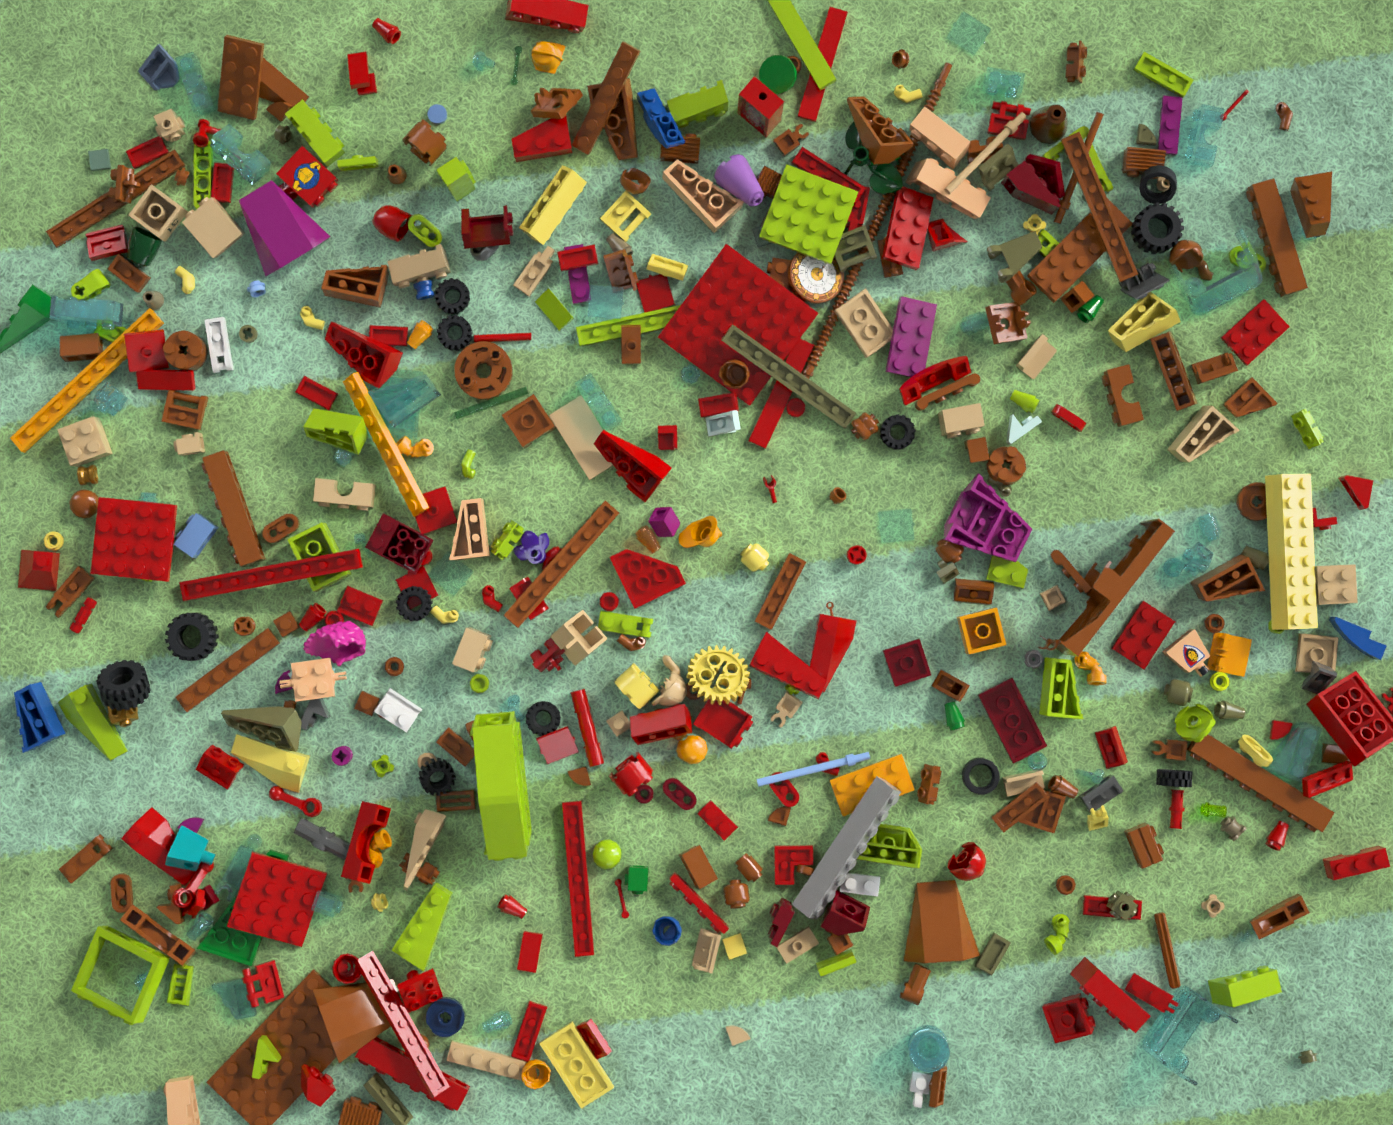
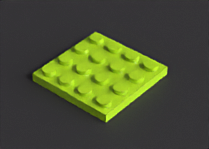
M786 164L759 238L831 265L858 191Z

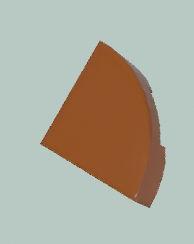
M276 102L269 105L266 110L281 122L286 118L285 113L293 105L287 102Z
M586 766L568 771L570 778L575 783L583 786L591 785Z
M783 806L775 809L767 821L786 826L791 807Z

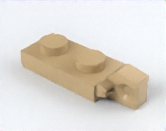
M547 246L543 253L538 252L535 254L513 286L530 297L553 263L550 258L555 252L554 249Z

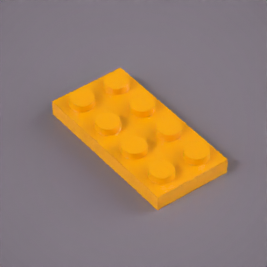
M902 754L829 780L842 816L853 813L876 776L885 779L900 790L899 796L915 790Z

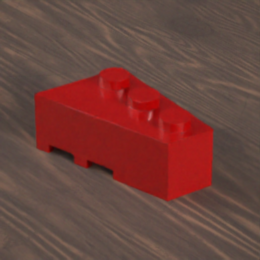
M567 115L562 119L550 118L512 138L516 162L572 154Z

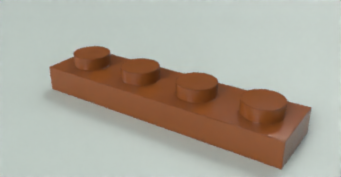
M791 553L788 554L755 622L771 630L773 629L806 561Z

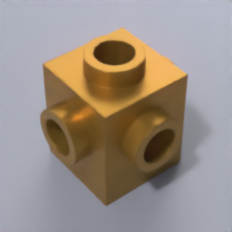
M108 706V717L111 724L120 725V727L130 726L132 721L139 719L138 708L132 707L129 708L130 710L122 709L117 711L116 708L112 710Z

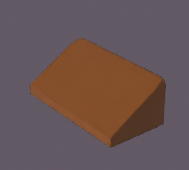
M955 578L953 601L992 604L994 582Z
M1323 743L1321 762L1339 764L1346 760L1349 761L1337 744Z

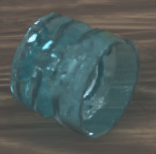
M923 1025L915 1029L909 1037L908 1052L910 1060L916 1068L924 1072H935L945 1066L949 1060L950 1050L947 1037L941 1029L933 1025ZM925 1043L932 1045V1049L928 1050L925 1048Z

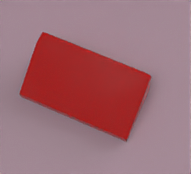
M1113 726L1095 732L1106 769L1125 765L1128 760L1117 727Z

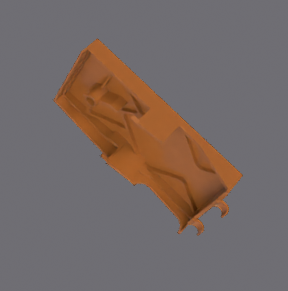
M1159 518L1140 522L1147 530L1140 539L1136 535L1130 541L1128 546L1131 549L1114 569L1109 568L1112 564L1111 561L1105 565L1101 573L1094 569L1097 566L1096 562L1089 569L1084 580L1090 585L1092 591L1086 594L1090 598L1086 601L1087 606L1083 613L1059 640L1048 638L1046 645L1038 648L1047 650L1057 649L1063 655L1079 656L1175 530Z

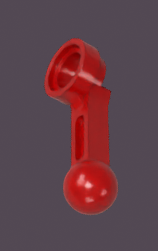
M273 786L269 790V797L273 801L282 800L302 810L308 817H316L322 811V803L317 798L302 800L285 793L279 786ZM310 802H313L315 809L310 813L307 810V806Z
M200 862L198 870L187 887L174 891L172 902L176 907L185 908L190 905L201 882L207 873L213 870L214 862L212 865ZM182 893L187 895L185 903H182L180 900Z

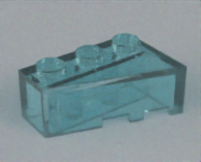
M51 295L49 318L67 324V328L79 329V326H85L84 328L96 329L97 326H102V329L114 330V327H122L124 304L100 299L77 300L76 297H70V300Z
M1297 721L1280 745L1273 751L1271 755L1273 761L1268 767L1263 766L1262 768L1302 783V778L1306 776L1322 728Z

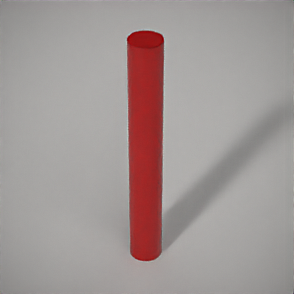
M532 333L474 335V343L481 341L532 340Z

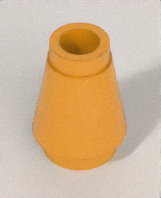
M423 320L419 323L417 322L407 343L412 348L417 349L432 335L431 332L434 329Z

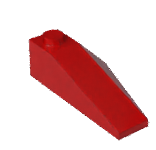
M824 614L818 615L809 667L827 680L823 692H825L853 641L856 620Z
M153 807L141 816L121 838L133 850L184 886L187 885L196 873V871L165 865L167 855L176 835L167 819Z

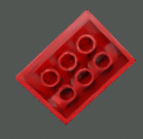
M1357 671L1320 692L1306 703L1354 767L1393 742V717Z

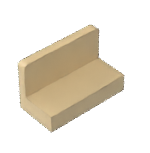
M1043 334L1039 336L1016 365L1031 379L1037 377L1057 352L1047 342L1048 338Z
M1036 769L1002 777L1006 796L1021 794L1036 781L1042 788H1045L1042 778L1043 770Z

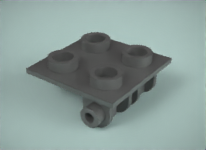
M1147 263L1140 267V269H1136L1138 276L1136 275L1124 280L1119 285L1123 293L1137 300L1146 297L1153 290L1162 288L1170 280L1154 271L1156 270L1154 263Z

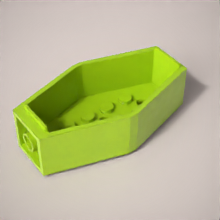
M515 711L477 714L471 727L470 736H473L478 801L486 844L484 855L488 856V860L502 861L505 858L522 859L527 857L532 827L520 722H516Z

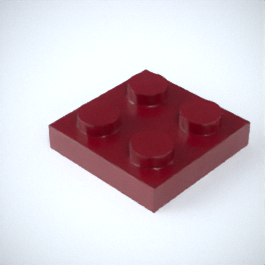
M920 639L882 650L894 687L931 676Z

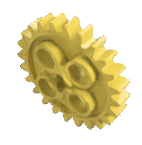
M717 645L714 650L708 646L707 652L701 649L700 655L695 653L694 659L690 660V665H688L687 678L690 679L688 685H694L692 692L698 691V698L703 695L704 702L709 698L712 705L715 700L718 701L719 705H721L722 700L729 704L730 698L735 702L737 696L742 697L743 691H746L750 680L748 679L750 674L747 671L748 665H743L744 658L738 659L739 653L732 654V648L727 652L725 646H723L722 650H719ZM710 662H716L718 665H713ZM723 662H726V665L722 670V674L719 675L715 686L713 688H710V686L714 682L715 676H717V674L719 673L720 667L722 666ZM727 670H732L735 673H729ZM702 677H708L709 680H704ZM719 685H724L726 689L720 688Z

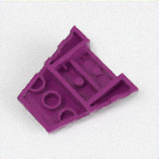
M272 180L239 200L265 276L284 267L331 237Z
M977 474L961 492L944 525V540L1016 562L1033 529L1016 511H1013L1004 499H1001L995 493L991 485H987L980 474Z

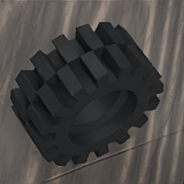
M449 278V280H443L444 282L439 283V287L435 289L436 294H434V298L436 299V304L445 313L459 314V312H463L470 302L468 288L458 279ZM451 289L457 290L460 294L459 300L453 304L448 303L445 299L446 293Z
M457 315L447 316L448 318H443L442 323H439V328L437 329V337L440 343L452 351H459V349H464L465 346L469 345L470 340H472L473 331L468 321ZM452 326H458L462 329V336L458 340H451L448 337V330Z
M896 414L890 416L883 422L880 428L882 442L893 450L909 446L915 438L916 430L914 429V423L904 415ZM894 425H900L904 428L905 435L902 439L896 440L891 436L890 430Z
M412 586L402 590L397 596L398 600H396V609L399 610V615H402L405 620L408 619L409 621H418L428 616L432 609L431 604H433L431 595L422 587ZM412 596H416L421 600V607L418 611H412L408 608L407 601Z
M537 702L528 709L526 724L533 734L543 736L556 731L560 725V711L551 702ZM540 711L548 712L551 717L550 723L546 726H541L536 722V715Z
M433 758L431 763L426 761V766H421L422 771H419V780L426 793L430 792V795L433 796L436 793L437 796H440V792L446 794V789L449 791L452 789L451 785L454 786L456 776L451 764L447 763L445 759L442 761L441 758H437V761H435ZM439 771L444 773L442 780L438 782L430 780V776L433 773Z
M1157 769L1156 785L1192 787L1193 772Z

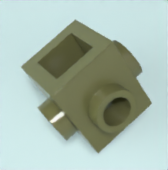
M1117 890L1116 893L1110 896L1106 906L1111 909L1110 914L1118 920L1122 917L1127 921L1128 918L1131 919L1135 915L1138 905L1133 902L1135 898L1128 892L1123 894Z

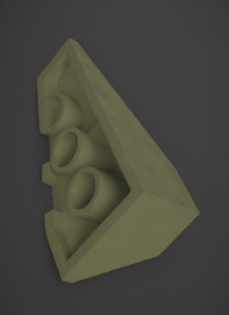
M275 706L223 710L221 712L229 727L246 734L252 732L264 742L268 739L275 742V746L280 749L297 752L302 722L295 709Z

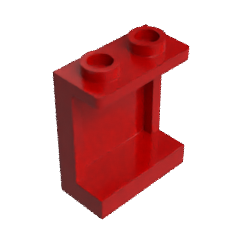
M708 699L693 725L701 728L732 749L734 746H739L743 739L741 734L744 730L748 731L753 721L750 714L731 702L727 704L722 700L721 705H719L718 701L715 700L712 705L711 699Z

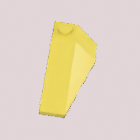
M236 734L231 750L233 755L279 787L299 793L310 758L309 755L280 749L275 745Z

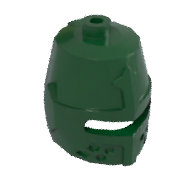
M133 227L128 241L127 258L134 262L133 266L138 268L150 266L158 254L162 240L143 228Z

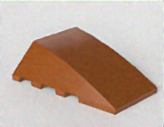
M956 881L917 883L903 961L937 963L964 961L980 956Z
M389 979L399 996L394 980ZM366 982L313 990L339 1064L391 1027Z

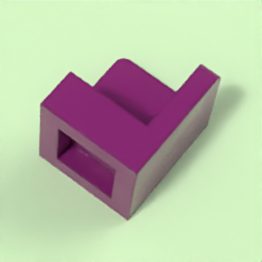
M672 507L655 508L648 520L658 537H674L680 526V521Z

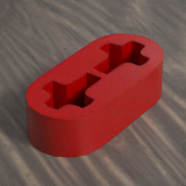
M1056 404L1051 411L1054 416L1078 432H1082L1087 424L1084 420L1059 404Z

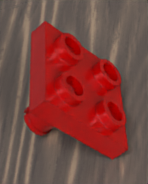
M433 968L421 974L417 970H412L406 975L408 980L397 984L401 999L408 1013L443 997Z

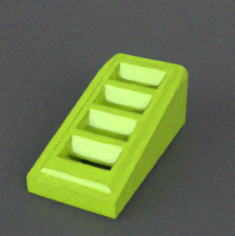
M174 964L167 1003L189 1006L194 966L186 965L183 968L179 964ZM178 968H179V969H187V970H180V971H187V975L177 974ZM177 978L186 979V983L176 982ZM176 986L185 987L184 991L175 990ZM175 994L183 995V999L174 998Z

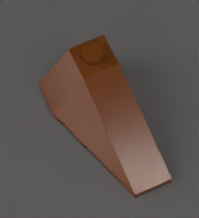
M263 58L259 97L274 103L287 102L293 105L292 107L302 99L306 102L309 96Z

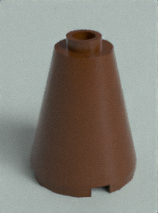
M1061 105L1041 107L1033 113L1030 119V131L1041 143H1056L1067 132V115Z

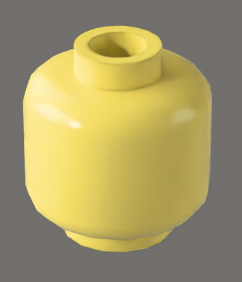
M750 543L740 554L742 556L741 562L752 572L759 569L763 571L769 564L767 561L769 553L759 544L752 545Z

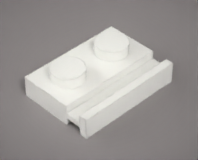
M389 688L374 712L407 732L422 709Z

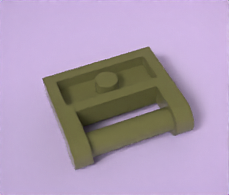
M1006 144L978 167L984 186L991 191L995 188L994 185L1019 164L1016 161L1013 148Z
M866 225L842 234L835 253L841 272L847 270L846 268L877 258ZM864 247L868 248V252L843 261V255Z

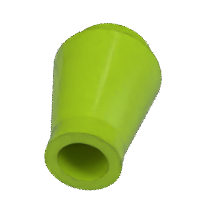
M1016 389L1010 397V400L1015 402L1025 412L1032 414L1040 402L1036 398L1037 396L1020 392Z

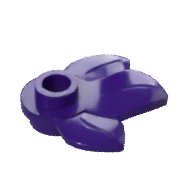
M526 530L521 537L522 545L514 548L517 558L522 561L528 560L534 565L543 563L546 558L545 550L550 543L547 533H542L537 537L532 531Z

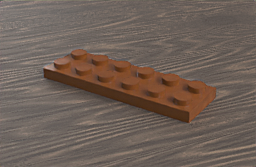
M1108 199L1119 229L1123 234L1133 223ZM1091 213L1027 275L1053 303L1106 251Z

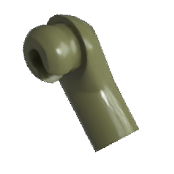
M988 475L987 483L997 485L1002 496L1007 497L1011 494V485H1003L999 481L996 482Z

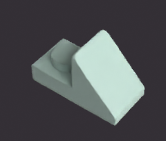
M737 410L705 418L708 436L733 433L736 430H740Z
M1012 414L1009 419L1006 443L1008 445L1012 444L1042 422L1038 416L1034 418L1029 416L1022 421L1023 426H1021Z

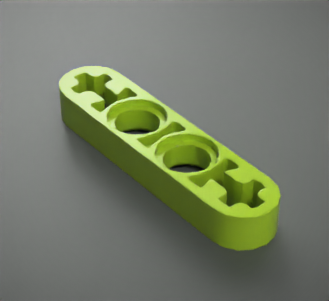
M210 140L208 147L204 148V154L208 155V157H198V154L202 155V149L194 144L193 202L196 209L200 207L198 203L202 201V195H198V192L208 193V195L204 194V199L206 197L211 198L213 146ZM203 160L208 162L206 170H200L198 167L199 163ZM203 179L207 180V188L200 189L198 186L199 182Z

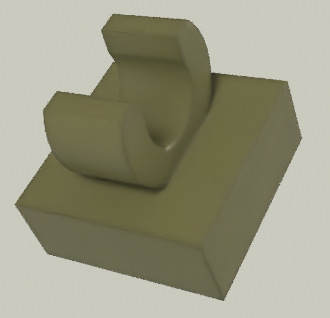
M943 560L937 562L941 570L936 573L943 584L960 574L953 562L948 565Z

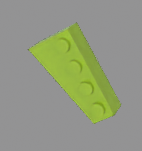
M455 157L436 170L457 202L476 190L473 185L476 181L464 160L459 161Z
M437 882L392 948L393 952L423 972L427 968L453 893Z

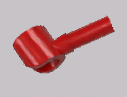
M771 475L772 481L767 483L766 478L763 477V483L770 491L772 503H776L774 491L776 480Z

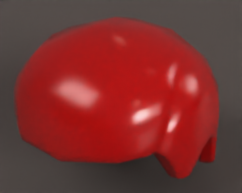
M349 953L337 957L332 966L333 976L343 984L355 983L362 975L355 963L358 958Z

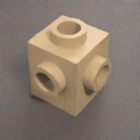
M172 109L154 116L158 125L155 129L160 138L163 137L166 141L174 142L185 134L183 130L185 124L182 118L178 117Z

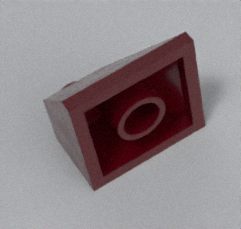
M836 890L835 897L830 901L823 916L821 928L837 936L862 932L866 928L870 907Z

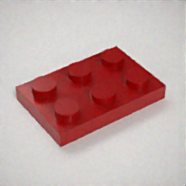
M1263 299L1228 330L1221 339L1247 366L1290 326Z
M1141 601L1111 649L1145 670L1176 621L1145 601Z

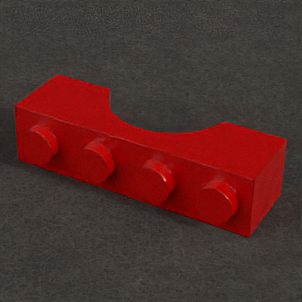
M362 801L341 877L367 884L371 883L375 864L371 861L369 855L370 842L377 831L386 827L391 808Z

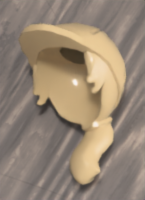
M664 655L663 664L671 671L669 679L665 678V687L660 686L662 689H659L661 695L651 704L653 706L660 704L661 706L672 707L684 700L687 688L684 679L681 677L679 667L673 662L671 656Z

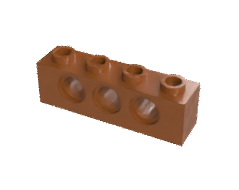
M1171 331L1151 338V343L1176 410L1178 411L1197 404Z

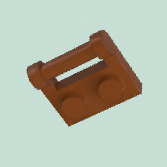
M169 390L162 422L201 430L208 396L201 395L199 397L177 392V390ZM175 399L198 404V409L174 405L173 403Z

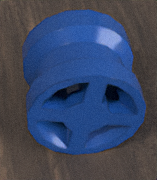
M431 280L413 284L414 289L417 291V300L434 297L435 292L432 291L431 287L433 284Z

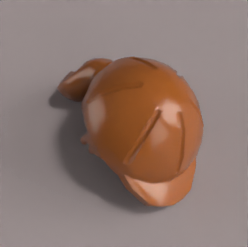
M1181 240L1176 245H1173L1169 254L1171 265L1183 272L1182 269L1197 267L1201 279L1206 281L1212 280L1214 273L1209 270L1207 262L1203 260L1202 248L1197 242Z

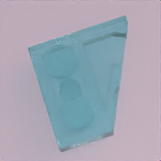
M242 978L211 985L212 989L216 990L222 998L221 1001L230 1009L231 1014L236 1020L257 1015L256 1007L252 1008L250 1001L247 1000L246 995L248 992Z

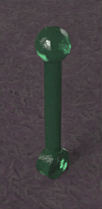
M521 46L515 47L514 73L510 81L512 85L518 83L517 72L519 57L522 52Z

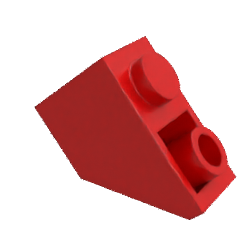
M303 1064L301 1066V1089L308 1101L321 1107L336 1091L333 1085L334 1080L327 1073H320L316 1067H309Z

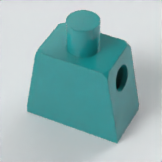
M181 825L167 855L165 865L197 871L200 862L212 865L216 854L206 851L208 845L206 838Z

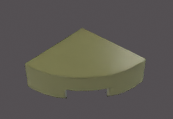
M1138 124L1136 144L1155 146L1156 137L1146 125Z

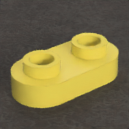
M1244 734L1239 739V748L1243 752L1248 753L1253 758V762L1259 767H1268L1273 761L1272 756L1251 736Z

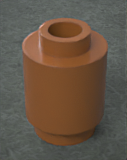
M747 853L735 862L738 866L737 869L748 882L750 880L755 882L763 875L761 873L763 868Z

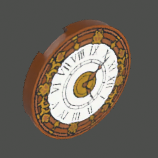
M797 253L790 261L788 280L790 286L793 287L802 300L813 304H821L833 299L839 293L844 281V272H841L835 255L830 265Z

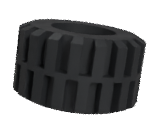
M1158 202L1148 205L1136 215L1135 221L1131 226L1133 227L1131 235L1135 236L1133 241L1134 243H1139L1137 246L1139 249L1143 247V252L1148 253L1151 251V254L1158 252L1161 254L1179 242L1178 240L1183 235L1181 232L1184 230V226H1181V223L1184 221L1183 218L1179 219V211H1173L1175 207L1172 205L1167 207V203L1160 205ZM1150 219H1160L1165 223L1167 234L1164 238H1156L1149 232L1148 222Z
M201 613L180 614L179 617L172 619L173 623L168 624L169 631L165 632V635H168V639H165V642L169 643L167 648L169 651H173L172 655L179 657L181 660H201L208 657V654L213 653V648L217 647L218 642H216V639L219 638V634H216L217 626H214V621L209 620L206 615H201ZM190 625L196 626L201 633V641L195 648L187 647L183 641V632Z
M134 660L116 661L114 664L107 665V668H103L100 671L101 674L97 676L98 680L96 682L102 702L112 710L115 708L117 711L122 709L130 710L129 708L138 707V704H142L144 699L149 697L151 691L144 666H141L139 662L135 663Z

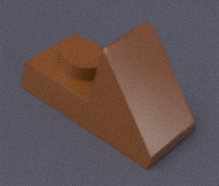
M175 883L170 885V889L167 891L168 900H171V903L160 904L156 908L175 924H181L185 922V916H182L183 908H178L173 904L172 895L175 890L182 888V884ZM182 893L181 896H180V900H181L182 903H183V893Z

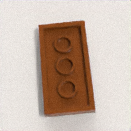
M231 35L224 36L218 112L251 120L256 119L264 43Z

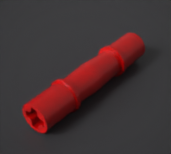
M581 689L570 692L575 709L574 713H577L579 728L585 745L583 748L586 752L589 767L604 764L586 691Z

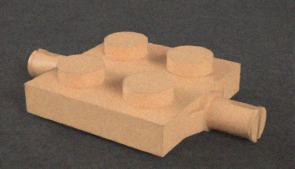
M331 658L291 663V679L280 680V684H283L280 685V688L292 687L295 702L335 697V681L346 680L347 676H343L346 675V671L334 673Z

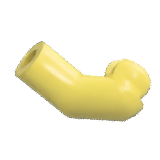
M897 85L894 89L895 97L905 103L922 98L920 89L909 92L903 85Z
M303 306L300 316L304 324L308 327L323 330L325 321L315 319L311 308Z

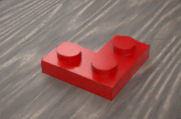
M774 845L775 885H794V865H813V845Z

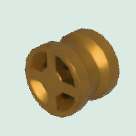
M90 465L87 468L84 466L78 467L77 477L79 484L98 483L97 467L95 465Z

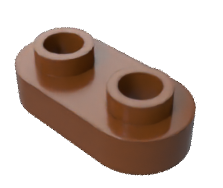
M284 514L264 527L262 533L264 539L270 543L279 542L297 531L300 525L299 519L293 514ZM288 520L293 521V525L291 527L287 526ZM272 530H276L277 535L275 537H272L270 535V532Z
M120 873L111 880V900L113 909L116 912L124 913L133 904V890L130 876ZM121 879L125 881L124 886H120L119 881ZM121 899L126 900L125 906L120 903Z

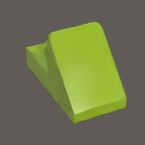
M262 1035L258 1039L252 1078L260 1079L267 1073L269 1062H266V1060L279 1062L282 1059L266 1035Z

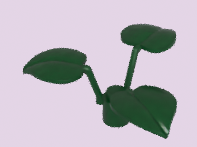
M853 121L845 135L847 147L854 150L853 160L850 161L844 174L847 175L854 164L860 167L867 164L870 171L874 173L869 179L873 191L879 194H889L901 190L903 187L902 177L893 165L889 163L878 164L876 170L873 169L871 161L868 160L869 152L867 148L863 147L855 122Z

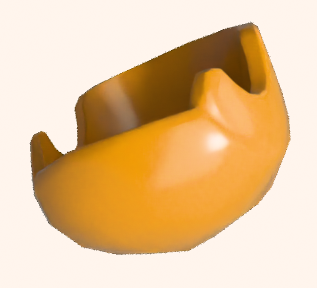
M688 735L685 740L679 741L676 749L678 757L688 764L700 763L708 751L706 741L700 736Z
M538 1059L530 1060L522 1069V1082L531 1089L542 1088L550 1081L551 1070L544 1061ZM536 1068L539 1070V1076H538V1077H537Z

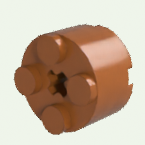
M422 119L421 122L415 124L402 140L405 145L408 143L411 145L410 151L425 164L429 162V166H432L447 149V145L444 142L446 139L441 133L433 132L430 129L429 123Z
M182 330L173 333L163 346L166 360L180 370L195 371L202 367L206 361L207 346L199 336L189 331ZM185 348H188V349H187V352H188V353L185 355V354H184V352H185L184 349H185Z

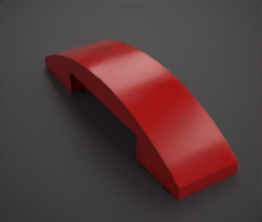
M961 356L939 362L909 378L899 388L903 404L906 406L922 398V392L951 378L956 381L971 374L968 357Z

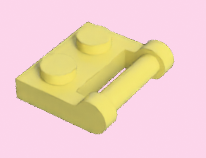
M625 191L604 213L600 220L618 237L627 242L630 234L645 218L648 219L651 213L631 194ZM637 209L640 212L638 216L622 231L619 227Z

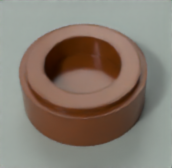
M798 864L796 869L797 873L811 876L815 870Z

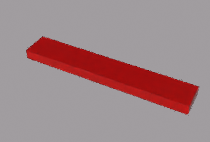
M829 7L818 48L830 69L833 65L848 13L834 7ZM811 74L809 75L797 117L816 122L825 88L819 90Z
M799 339L785 362L801 373L814 345ZM778 380L749 438V442L766 449L793 392Z

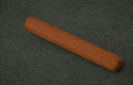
M1163 912L1154 914L1169 986L1175 989L1181 986L1166 915Z

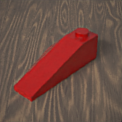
M330 322L325 336V340L348 361L347 364L360 374L361 379L376 388H380L397 371L403 352L335 322Z
M605 430L600 433L593 443L606 461L611 462L617 469V475L624 478L627 482V488L644 502L649 499L672 469L658 456Z

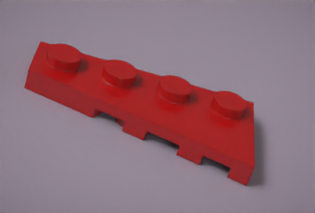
M768 632L765 633L749 664V667L818 700L827 684V680Z

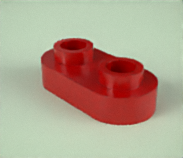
M774 772L771 775L780 774L782 772ZM789 779L782 781L780 785L775 783L769 784L783 805L793 807L798 803L799 793ZM788 793L793 794L792 800L786 799Z

